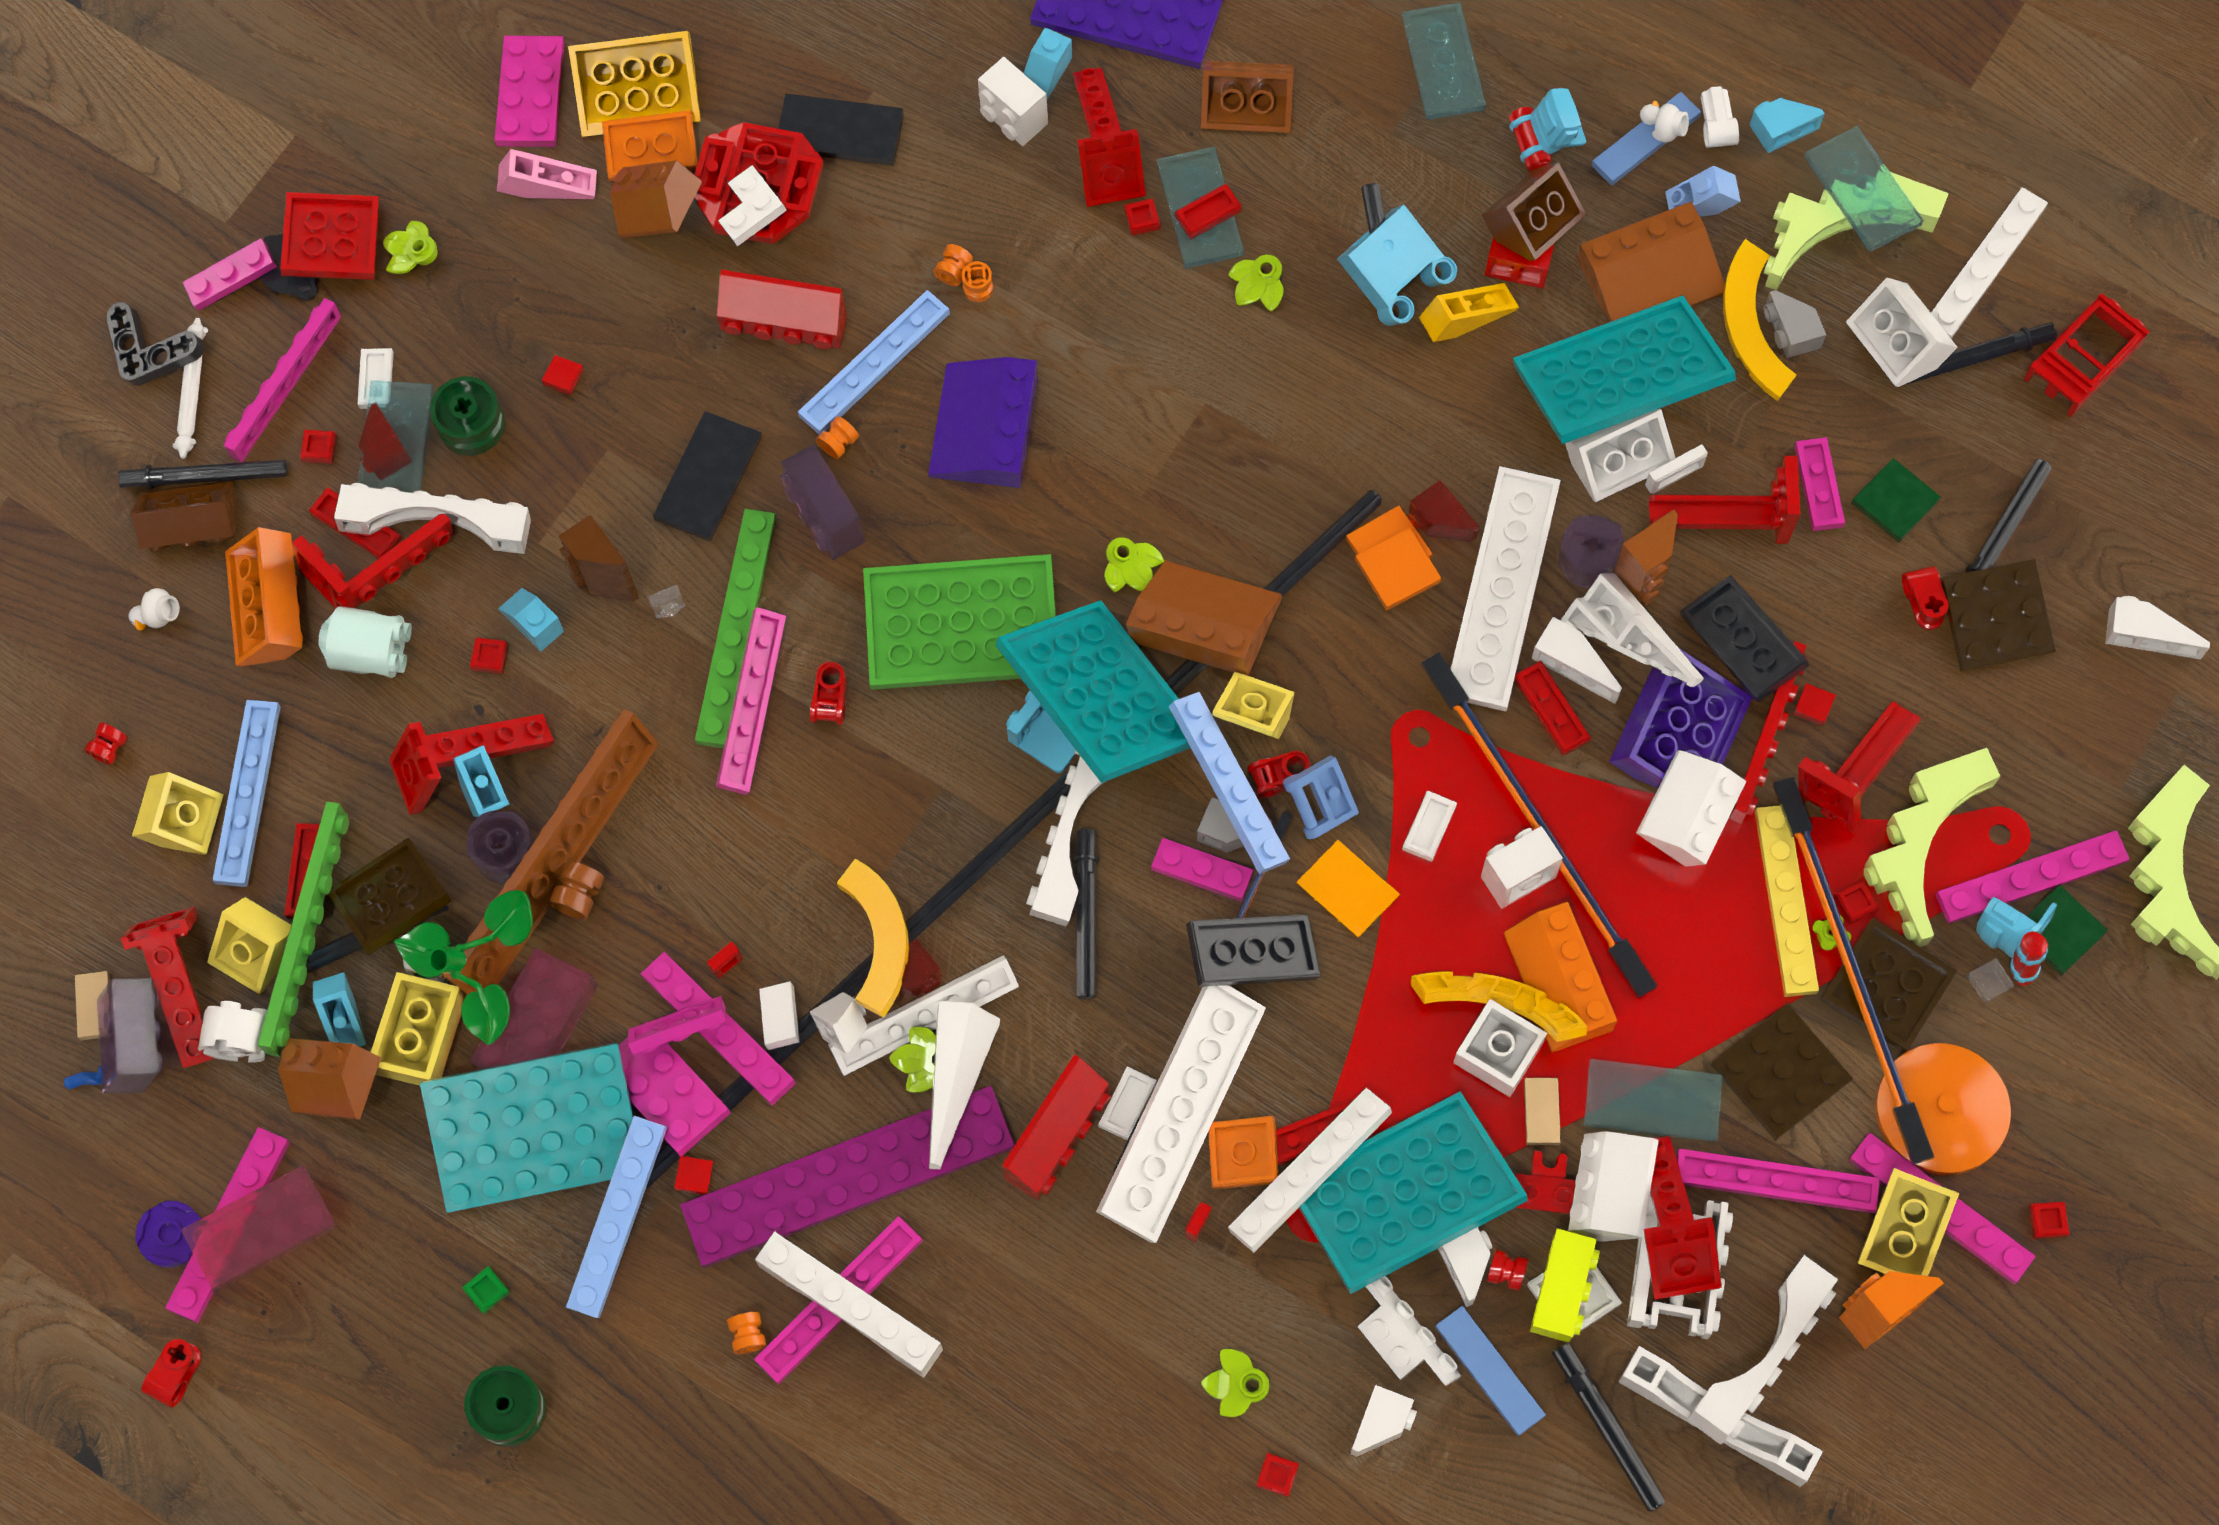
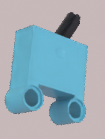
M1378 183L1366 184L1361 187L1369 230L1341 254L1337 260L1377 309L1380 321L1384 325L1395 326L1408 322L1414 315L1413 302L1406 296H1397V293L1418 273H1420V278L1426 286L1437 287L1448 284L1455 279L1457 266L1451 258L1442 254L1405 205L1392 208L1384 215ZM1436 265H1438L1442 271V276L1440 279L1435 274ZM1393 304L1399 308L1398 318L1392 312Z

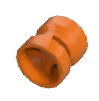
M948 244L942 253L943 260L936 264L933 274L943 283L958 287L962 282V271L967 264L973 262V256L958 245Z
M978 261L967 264L962 271L965 296L973 302L986 301L993 293L990 267Z
M837 416L830 423L828 432L823 431L816 438V442L826 454L838 460L845 453V447L852 445L859 438V434L849 422Z
M759 1312L738 1314L727 1319L729 1331L735 1334L732 1342L734 1354H747L767 1346L765 1336L758 1329L762 1324Z

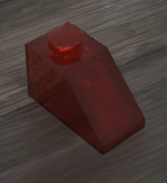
M375 402L370 405L358 445L364 456L359 458L368 474L375 472L381 481L412 463V460L377 403Z
M1441 480L1410 501L1408 517L1413 526L1418 530L1422 529L1427 536L1472 542L1477 538L1479 526Z
M916 939L909 944L908 962L905 965L901 979L902 985L898 995L918 997L923 992L928 994L936 989L940 984L939 980L942 978L941 968Z

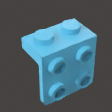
M1029 691L1025 698L1026 704L1020 711L1015 710L1007 720L1008 741L1055 773H1062L1075 757V748L1033 693Z

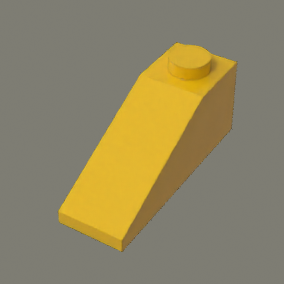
M1500 283L1438 295L1421 314L1419 319L1432 341L1437 342L1457 338L1515 312L1519 306L1506 284Z

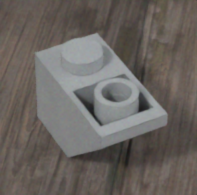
M1779 291L1769 292L1766 304L1763 306L1764 315L1768 322H1772L1775 329L1774 338L1776 345L1779 349H1783L1786 358L1821 349L1826 333L1816 309Z
M1212 797L1197 830V841L1226 853L1243 847L1244 845L1220 801Z

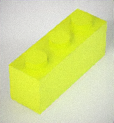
M1557 1228L1553 1236L1529 1332L1568 1343L1572 1339L1573 1334H1580L1584 1315L1578 1313L1581 1301L1587 1303L1592 1283L1586 1282L1589 1269L1595 1270L1598 1263L1600 1251L1594 1249L1597 1239Z

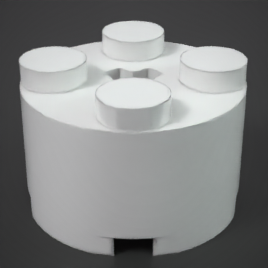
M221 1001L220 1007L208 1006L204 1012L198 1050H204L203 1054L227 1061L238 1062V1057L249 1056L248 1062H261L265 1060L266 1053L258 1046L267 1010L261 1008H253L251 1011L240 1009L241 1004L233 1001Z

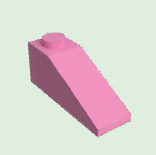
M510 149L499 164L497 191L523 198L594 199L597 170Z

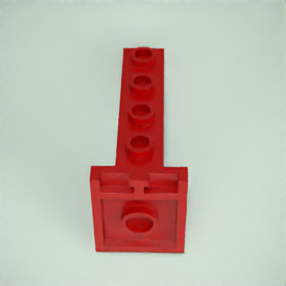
M1086 68L1072 73L1074 86L1090 135L1089 138L1077 140L1086 206L1090 207L1146 196L1137 129L1121 131L1102 68Z
M1784 456L1781 466L1776 467L1775 480H1771L1770 496L1652 495L1648 499L1649 526L1672 510H1675L1678 514L1676 529L1775 530V544H1788L1800 517L1798 456Z
M439 514L348 582L343 580L344 575L336 564L332 563L329 565L323 559L325 557L324 553L315 542L309 544L301 535L292 542L300 572L333 608L336 609L341 606L355 609L360 603L370 601L377 591L387 583L392 584L397 581L402 572L410 566L420 564L433 549L444 546L454 533L451 519L445 514Z
M1892 701L1836 774L1832 773L1826 764L1820 761L1814 762L1805 757L1798 765L1799 792L1803 803L1805 804L1807 801H1810L1822 809V815L1830 820H1833L1834 817L1848 824V830L1854 833L1861 825L1862 796L1920 723L1921 717Z
M543 714L425 735L421 722H415L407 725L389 758V762L409 815L422 813L442 778L438 768L454 766L453 758L484 745L490 759L547 748L552 745L554 740Z
M195 906L133 924L121 937L124 950L137 947V950L142 949L183 1068L215 1059L203 1054L204 1050H198L203 1015L177 942V938L188 935V931L192 929V926L199 918Z
M1670 1136L1655 1137L1654 1139L1658 1140L1650 1196L1659 1226L1643 1229L1654 1299L1722 1288L1712 1218L1694 1220Z

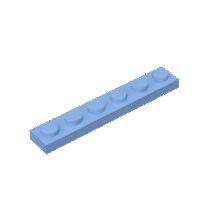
M927 290L798 411L799 417L819 435L823 431H827L835 417L843 416L950 314L949 308Z
M1200 692L1173 701L1169 708L1258 873L1262 874L1286 864L1290 858Z
M246 700L213 875V882L217 885L248 887L281 708L278 702Z
M637 1116L633 1117L566 1308L595 1318L601 1317L665 1136L666 1126Z

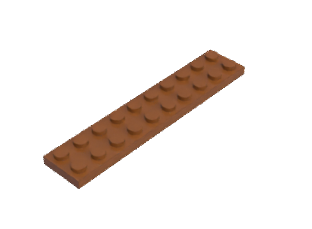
M624 709L619 718L614 721L602 743L595 749L593 756L583 771L578 774L575 783L560 801L558 808L548 823L543 826L539 836L529 851L524 854L522 861L512 876L505 882L504 888L499 893L501 895L508 891L520 890L528 895L533 918L532 929L528 938L519 945L506 946L497 937L494 941L464 951L466 965L460 973L480 983L483 989L491 984H499L550 908L548 901L555 886L562 884L559 876L567 861L580 863L658 747V741L634 713ZM484 917L474 932L469 935L466 943L493 933V931L486 927ZM445 973L444 977L454 986H458L465 996L476 991L469 984L459 979H452L450 973Z

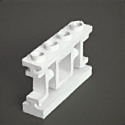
M1649 1196L1644 1229L1657 1227L1658 1223L1651 1196ZM1707 1200L1704 1207V1215L1693 1214L1694 1220L1708 1217L1712 1218L1713 1215H1716L1715 1238L1720 1269L1721 1265L1726 1266L1729 1246L1723 1244L1725 1232L1730 1233L1733 1213L1728 1212L1729 1203L1721 1202L1719 1204ZM1643 1233V1238H1638L1627 1326L1635 1328L1645 1326L1649 1329H1655L1657 1327L1658 1314H1666L1690 1319L1688 1335L1694 1337L1697 1335L1701 1336L1702 1339L1708 1340L1712 1335V1331L1717 1332L1719 1328L1720 1311H1715L1716 1299H1721L1723 1296L1725 1279L1721 1278L1722 1288L1706 1292L1703 1324H1699L1700 1309L1683 1307L1684 1295L1670 1297L1669 1304L1653 1301L1650 1307V1315L1645 1314L1650 1272Z

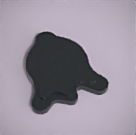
M283 233L266 236L263 240L267 243L277 268L260 276L265 287L276 295L278 293L290 294L291 297H298L303 301L314 299L318 293L316 285L318 278L281 276Z

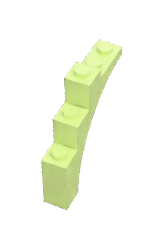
M1879 168L1875 179L1869 177L1864 191L1835 180L1830 191L1824 189L1819 203L1789 193L1786 203L1779 202L1773 219L1778 220L1775 232L1779 233L1774 248L1779 251L1776 258L1769 257L1764 270V274L1769 275L1765 286L1777 291L1786 272L1802 254L1818 242L1845 230L1860 226L1889 224L1910 226L1933 233L1949 193Z
M1987 748L1916 772L1910 781L1909 792L1912 800L1915 803H1919V805L1894 813L1887 823L1886 831L1888 838L1893 845L1896 844L1897 846L1871 855L1864 865V876L1869 886H1874L1877 894L1890 891L1889 901L1895 911H1899L1903 919L1902 929L1905 937L1909 941L1912 940L1919 947L1928 945L1934 936L1926 912L1923 891L1925 860L1931 840L1938 827L1953 810L1972 796L1992 788L1999 779L2000 774Z
M2183 765L2128 827L2138 842L2143 845H2149L2152 848V851L2129 877L2134 880V884L2138 889L2155 897L2131 925L2135 928L2140 938L2147 942H2152L2156 946L2165 937L2170 941V945L2175 951L2183 955L2186 954L2196 963V967L2203 974L2212 976L2217 980L2219 978V947L2214 943L2196 915L2188 896L2183 874V845L2187 825L2196 804L2210 785L2187 766Z

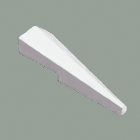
M1615 573L1600 574L1583 598H1576L1562 617V619L1573 623L1577 629L1583 631V634L1595 637L1607 643V646L1643 664L1652 665L1662 670V673L1686 682L1690 687H1695L1704 679Z
M939 1001L929 1169H941L947 1150L953 1140L959 1121L965 1111L980 1070L1000 1025V1018L973 1003Z

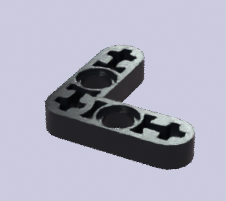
M117 302L107 312V323L119 373L122 378L133 385H142L198 360L204 352L205 345L203 340L191 331L180 332L146 347L139 315L134 308L124 302ZM129 337H134V345L131 349L125 351L123 349L124 342ZM191 341L192 344L189 345V350L186 352L185 349L188 348V343ZM167 351V360L162 365H157V356L161 352Z

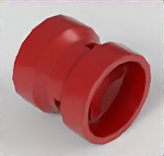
M100 722L95 729V738L92 741H88L83 751L97 761L112 766L117 757V749L123 747L128 737L118 729Z
M1496 1249L1487 1282L1498 1284L1500 1282L1504 1283L1506 1280L1509 1289L1519 1291L1528 1259L1518 1256L1514 1258V1261H1511V1257L1506 1252Z

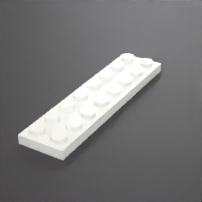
M1499 466L1451 666V671L1469 697L1467 703L1507 711L1561 481L1559 479Z
M1229 985L1202 987L1099 1204L1097 1213L1150 1243L1157 1242L1266 1007Z

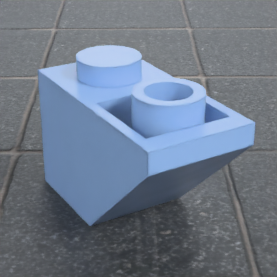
M1712 166L1665 191L1669 210L1692 201L1700 217L1717 215L1741 202L1736 176L1716 166Z

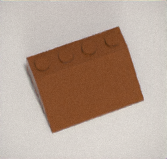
M1692 201L1580 244L1577 263L1608 323L1682 295L1690 306L1694 307L1722 296L1725 290V283L1706 228Z
M1165 560L1138 596L1126 626L1129 636L1136 644L1249 676L1282 599V594Z

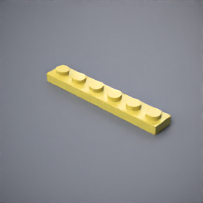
M1781 806L1759 807L1755 810V818L1784 997L1817 994L1819 987L1794 837L1790 834Z

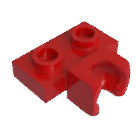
M1538 1150L1532 1152L1530 1175L1514 1174L1528 1198L1527 1202L1515 1208L1570 1214L1576 1184L1575 1180L1564 1179L1566 1176L1567 1154L1562 1153L1558 1155L1555 1166L1547 1168L1542 1163V1152Z

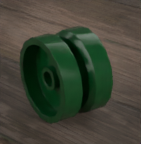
M467 376L450 379L437 389L431 399L429 410L432 422L437 429L440 439L449 450L459 455L474 456L490 450L502 437L505 427L503 411L498 403L495 392L486 382L476 377Z
M510 1365L494 1366L482 1371L470 1383L465 1394L464 1412L469 1425L489 1443L500 1447H517L530 1441L540 1431L546 1417V1400L541 1388L523 1370ZM509 1401V1407L506 1410L501 1411V1409H504L506 1407L505 1402Z

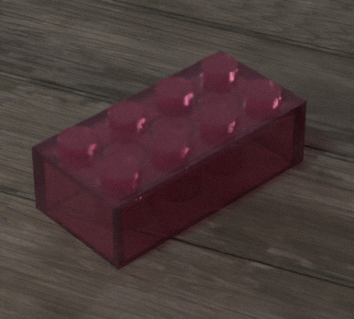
M535 947L508 994L510 1015L504 1032L491 1045H486L481 1041L470 1060L474 1068L481 1070L560 1054L598 987L593 976Z
M303 1165L181 1229V1232L215 1293L334 1230L336 1225Z

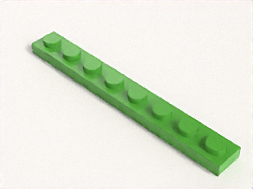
M751 509L744 510L695 737L697 745L724 748L752 613L759 603L776 523L775 513Z
M326 801L258 1042V1046L267 1055L281 1056L282 1049L286 1047L290 1036L288 1027L291 1016H294L298 1009V991L300 985H303L306 980V963L308 956L313 953L315 948L314 934L317 924H320L323 919L324 898L331 890V873L334 864H337L340 859L341 849L339 845L342 834H346L349 826L348 814L339 803Z

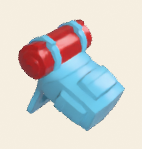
M1550 89L1536 109L1520 107L1508 116L1511 123L1509 125L1510 131L1514 133L1521 152L1520 159L1525 163L1529 172L1549 165L1551 163L1550 155L1561 148L1583 146L1586 143L1577 109L1569 89Z
M1993 897L1977 923L1976 932L1980 935V939L1993 949L1999 948L2012 958L2010 972L2018 985H2030L2038 977L2041 962L2045 960L2048 944L2041 934L2051 921L2057 904L2053 902L2041 920L2035 923L2013 907Z

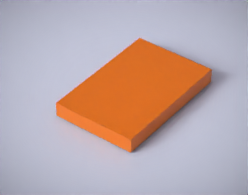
M691 110L602 121L609 182L614 181L616 174L622 167L677 160L690 172L696 170L698 159Z

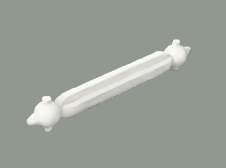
M195 318L187 331H191L203 340L208 329L202 326L200 318ZM191 341L188 343V348L186 349V352L189 350V345L192 344ZM202 356L198 360L184 366L177 426L179 436L176 438L175 443H173V448L179 451L181 459H185L188 452L196 444L195 439H192L191 436L195 429Z

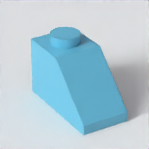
M1044 28L1030 52L1023 74L1046 93L1047 100L1072 59V39Z
M1779 98L1772 102L1765 101L1759 104L1754 109L1750 127L1766 152L1770 153L1820 129L1825 113L1820 108Z
M523 588L498 608L540 652L564 632L559 618L537 596Z
M484 745L453 758L460 787L474 817L485 816L509 805Z
M345 972L314 981L313 1001L329 1042L353 1043L359 1047L366 1045L355 998Z

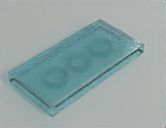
M1461 3L1402 12V21L1426 120L1485 110L1486 103Z
M1858 126L1805 152L1804 158L1869 252L1922 226L1924 220Z
M1215 146L1156 159V165L1185 269L1244 256V249L1234 216L1191 240L1175 218V211L1225 184Z
M371 380L357 483L375 489L392 487L400 492L413 493L414 491H421L430 422L429 409L434 390L432 384Z
M1590 1059L1584 1126L1716 1142L1718 1140L1722 1075Z

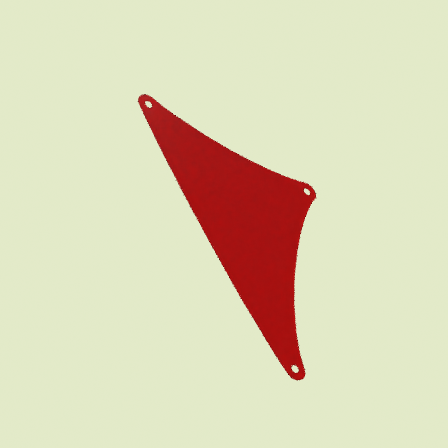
M1417 709L1404 713L1395 721L1391 729L1393 820L1386 881L1400 895L1381 916L1373 964L1356 1028L1329 1109L1346 1102L1351 1104L1366 1088L1369 1089L1391 1108L1392 1113L1366 1139L1368 1140L1446 1098L1461 1092L1504 1158L1528 1146L1526 1145L1525 1078H1558L1561 1129L1719 1045L1775 1013L1785 1004H1791L1805 996L1784 997L1755 811L1752 816L1746 814L1742 824L1730 820L1729 816L1707 863L1685 867L1636 833L1655 796L1654 793L1633 790L1569 773L1495 746L1618 936L1623 940H1628L1656 983V989L1638 999L1609 955L1608 942L1560 869L1555 879L1508 906L1500 908L1481 878L1485 859L1488 857L1487 853L1499 844L1503 843L1504 846H1507L1516 841L1514 839L1515 836L1527 828L1534 829L1472 735L1448 724L1429 711ZM1416 727L1425 728L1430 734L1429 742L1423 747L1414 746L1409 740L1410 731ZM1427 791L1457 802L1455 811L1432 862L1402 850ZM1994 806L1949 815L1942 822L1931 840L1924 867L1923 891L1929 919L1942 912L1935 896L1938 891L2005 869L2028 850L2031 843V832L2027 822L2020 814L2010 808ZM1809 817L1813 827L1810 836L1832 896L1864 880L1880 907L1877 912L1849 924L1834 898L1839 915L1843 917L1844 928L1851 934L1849 942L1852 949L1872 918L1899 935L1904 936L1902 929L1903 919L1899 911H1895L1889 901L1890 891L1877 894L1874 886H1869L1864 876V865L1871 855L1897 846L1890 842L1887 835L1886 827L1890 819H1861V825L1852 833L1848 830V824L1838 818L1830 820L1827 817ZM1994 825H2004L2009 829L2011 837L2006 844L1998 845L1991 841L1989 831ZM1794 836L1818 987H1821L1834 979L1843 961L1838 947H1834L1830 951L1822 949L1817 939V933L1813 931V924L1817 920L1825 921L1827 917L1799 841ZM1568 902L1614 1011L1617 1023L1612 1032L1555 1052H1551L1545 1038L1537 1055L1513 1094L1509 1097L1453 1063L1458 1049L1486 1004L1470 1001H1440L1424 1004L1411 986V976L1432 972H1453V976L1473 977L1474 973H1482L1523 983L1504 937V932L1539 911ZM1515 1013L1516 1015L1520 1016L1521 1018L1525 1019L1526 1021L1530 1022L1531 1024L1535 1025L1536 1027L1542 1030V1028L1535 1022L1518 1013ZM1298 1208L1286 1220L1290 1230L1302 1240L1319 1243Z

